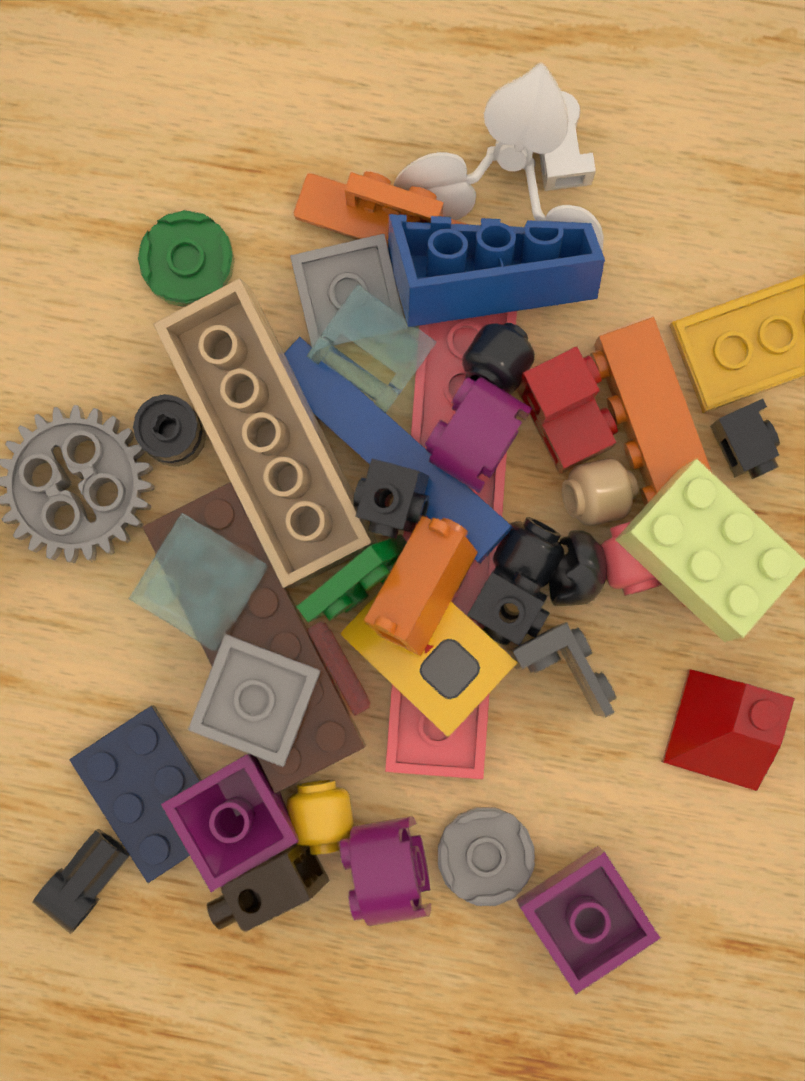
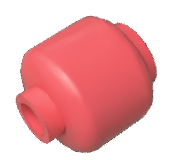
M631 522L610 528L612 538L605 540L601 544L607 561V582L613 589H622L624 596L662 585L660 581L615 540Z

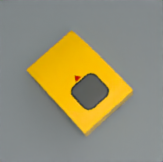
M376 595L345 627L340 635L449 737L512 670L517 662L452 602L447 607L421 656L377 635L363 621L374 603Z

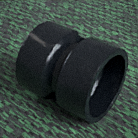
M163 394L151 397L140 406L135 414L133 429L137 442L145 452L163 465L174 467L186 465L197 458L204 448L206 433L200 418L186 401L177 396Z

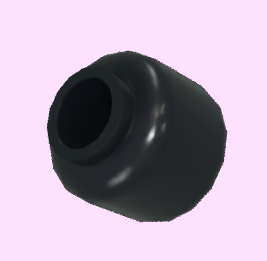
M497 323L487 324L479 330L463 355L462 365L466 372L465 379L469 377L476 382L482 377L508 394H512L522 383L521 377L523 372L532 367L535 353L528 341L527 333L519 326L512 323H504L503 325Z
M526 517L524 522L515 521L510 523L513 528L498 544L493 555L494 565L514 576L517 570L522 571L538 580L543 585L542 588L545 587L551 580L565 553L563 546L558 541L561 537L560 533L545 523L531 517Z

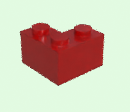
M576 346L523 372L521 377L522 383L517 391L523 403L532 408L529 415L559 474L610 450L617 443L613 435L618 433V428L611 413L606 407L599 409L595 401V397L600 391L597 384L602 382V379L590 355L583 357Z

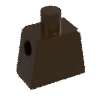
M295 843L221 886L223 895L207 903L208 915L214 926L219 930L237 922L240 929L246 932L311 900L330 880L318 856L310 854V847Z

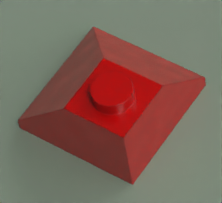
M689 669L662 762L757 791L781 748L795 698L747 683Z

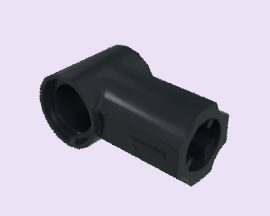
M100 829L95 830L64 869L60 868L48 880L32 903L68 933H73L100 899L97 896L130 857L129 853L111 835L106 834Z

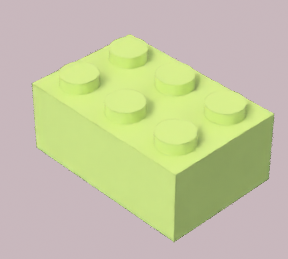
M698 459L681 467L615 539L724 642L744 638L805 568V560Z

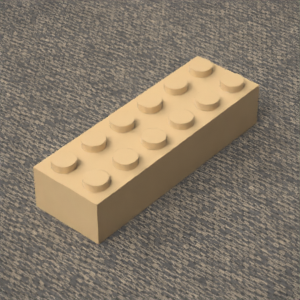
M239 278L153 324L283 588H295L358 556L370 545L378 543L374 533L368 531V521L355 517L358 507H355L353 504L354 493L315 414H313L252 288Z

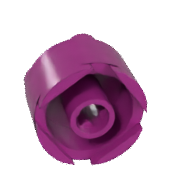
M467 377L452 400L454 404L452 410L456 412L449 424L440 420L430 434L425 446H427L426 451L431 454L428 462L480 493L484 488L485 482L480 480L479 476L481 473L488 478L492 476L519 432L518 428L522 422L516 419V417L519 416L526 420L532 408L482 377L476 382Z
M413 816L353 826L350 837L340 840V854L345 870L352 869L355 889L349 890L348 898L350 912L354 921L364 919L365 923L370 927L430 916L431 903L422 905L421 892L431 890L428 865L421 835L411 836L409 827L417 824Z

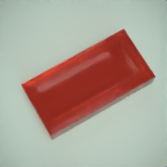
M321 621L308 628L309 635L354 716L370 708L372 703L328 623Z

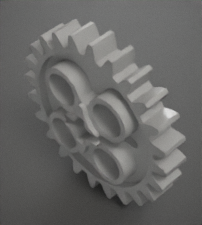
M78 405L73 406L70 418H66L63 411L58 407L53 408L52 422H48L39 414L34 415L37 429L32 432L20 425L18 429L24 441L21 444L7 441L5 445L14 455L12 459H0V466L8 470L7 476L0 477V486L7 488V493L0 496V505L10 506L12 509L3 516L2 521L7 524L20 523L13 534L15 539L23 540L32 535L28 547L30 551L37 553L47 544L46 556L51 560H56L62 549H64L66 561L69 563H76L79 550L83 551L87 560L96 561V547L98 546L106 553L114 554L112 539L117 537L126 543L131 541L125 530L128 524L142 528L143 523L134 515L136 510H151V505L140 498L141 493L150 492L155 488L153 484L141 479L142 475L153 470L152 465L149 463L137 462V459L145 451L140 445L128 446L135 436L131 429L128 428L116 434L120 424L116 417H110L102 425V412L96 408H93L87 419L84 417L82 408ZM87 440L93 441L96 447L93 458L87 463H77L74 457L77 446ZM55 447L61 448L69 471L77 477L84 479L78 484V487L96 515L95 522H89L80 498L76 494L65 490L71 486V481L53 454ZM49 463L52 468L50 481L44 486L36 487L32 480L35 468L40 464ZM114 482L118 488V496L115 502L108 506H100L96 498L98 489L105 483ZM71 505L75 512L74 521L68 528L59 530L54 522L55 513L61 506Z

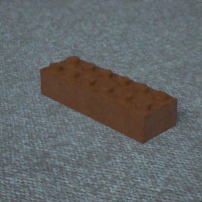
M231 482L142 526L211 666L214 664L226 634L321 670L285 766L282 767L257 757L275 794L366 747V743L288 589L282 587Z

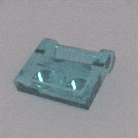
M357 284L311 348L307 357L317 365L321 362L326 364L376 401L374 405L386 413L437 342L416 326L408 327L405 318ZM341 334L396 373L388 385L333 346Z

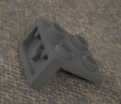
M567 623L559 624L536 636V638H532L520 646L507 651L517 662L514 666L515 669L528 667L530 673H537L561 660L557 653L560 650L593 713L604 718L615 713L610 702L617 699L604 673H594L586 657L593 653L579 628L570 629Z

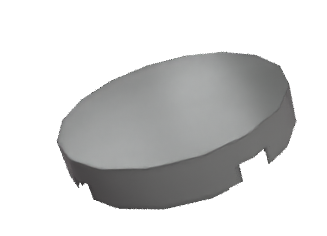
M475 807L458 814L445 827L438 844V867L445 884L459 898L476 906H497L514 899L527 884L535 867V847L528 830L513 814L496 807Z

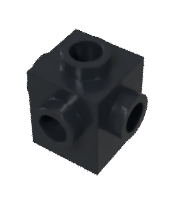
M372 458L367 477L359 480L354 493L353 504L355 507H358L355 517L370 521L368 531L397 539L399 529L413 533L416 524L420 522L422 516L426 517L430 498L428 495H425L429 476L414 469ZM392 497H394V498H393V502H392V504L390 505V500H391Z
M496 566L467 616L485 625L483 631L496 642L508 645L512 641L520 646L526 634L536 638L550 612L542 608L548 595L540 591L543 585L532 576L519 570L512 576ZM506 603L516 605L519 612L510 611Z

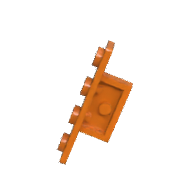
M369 171L364 172L363 176L351 172L347 184L308 173L294 209L296 220L357 240L384 234L387 248L389 214L407 215L406 222L431 223V216H445H443L444 202L436 200L437 196L433 192L415 186L410 187L408 191L391 185V181L387 177ZM451 219V224H466V223H463V222H460V221Z

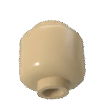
M602 459L576 465L570 471L568 480H565L562 484V498L566 511L571 517L577 518L582 524L587 526H595L625 518L631 511L633 499H636L638 495V485L634 474L631 471H626L624 466L616 459Z

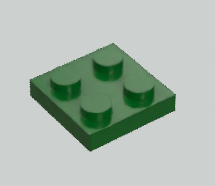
M400 534L397 535V539L389 538L370 545L296 606L308 623L322 616H326L331 621L344 611L345 613L350 612L369 597L366 591L373 588L379 582L381 584L385 583L407 541Z

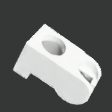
M561 91L568 113L566 137L561 145L552 152L539 154L544 191L591 185L596 172L593 153H579L576 127L580 116V107L578 101L565 91Z

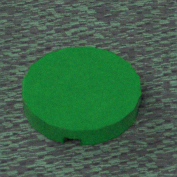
M186 210L166 214L157 220V224L150 231H147L142 238L138 255L141 275L153 293L171 305L183 307L227 285L232 277L235 261L231 241L220 225L203 213Z

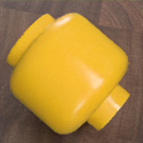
M318 780L298 784L297 793L291 795L287 800V812L299 839L296 844L309 846L310 854L320 855L337 852L340 850V840L350 837L351 828L354 826L351 798L346 789L336 786V780Z

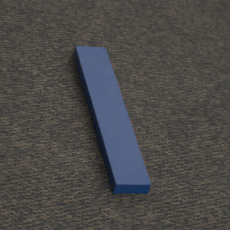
M299 337L284 354L313 414L369 464L373 458L414 469L428 475L429 480L425 495H428L430 500L426 516L431 520L432 518L439 520L447 518L464 527L468 531L466 537L478 552L475 560L481 564L513 527L467 485L428 462L431 454L317 351L312 350V347Z

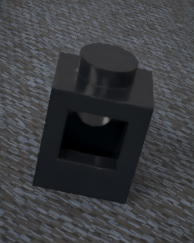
M760 399L725 415L710 426L734 477L749 472L753 480L779 467L775 460L779 456L776 448L780 445L778 434L769 420L763 421L760 412L767 408L764 399Z

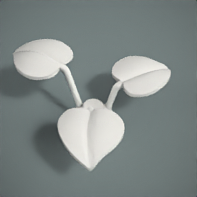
M539 63L523 76L502 86L489 98L484 112V121L489 133L496 139V144L487 149L486 156L474 172L467 175L466 164L460 156L447 152H437L413 161L399 173L394 182V186L408 191L410 187L415 186L433 192L437 196L436 200L444 202L443 216L458 220L466 216L475 205L476 192L470 184L478 182L493 161H497L503 169L511 172L519 171L523 168L526 172L534 219L536 221L592 223L603 253L604 235L602 227L595 216L588 210L579 206L561 205L551 209L546 216L541 210L534 171L535 160L532 158L533 152L546 154L555 150L564 141L568 129V113L563 95L555 79L543 63Z

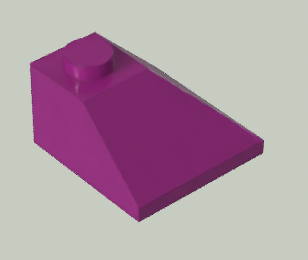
M249 753L161 804L210 892L220 888L299 841L280 791L275 794L258 758Z

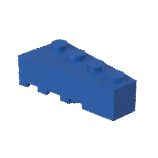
M389 214L388 252L408 327L598 298L605 258L592 223L527 220L525 227H514L500 223V219L481 218V225L451 224V217L431 216V223L406 222L407 215Z

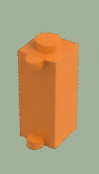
M422 516L363 621L380 637L421 656L478 553L466 537L468 531L458 523L447 518H442L441 520L432 518L431 520Z

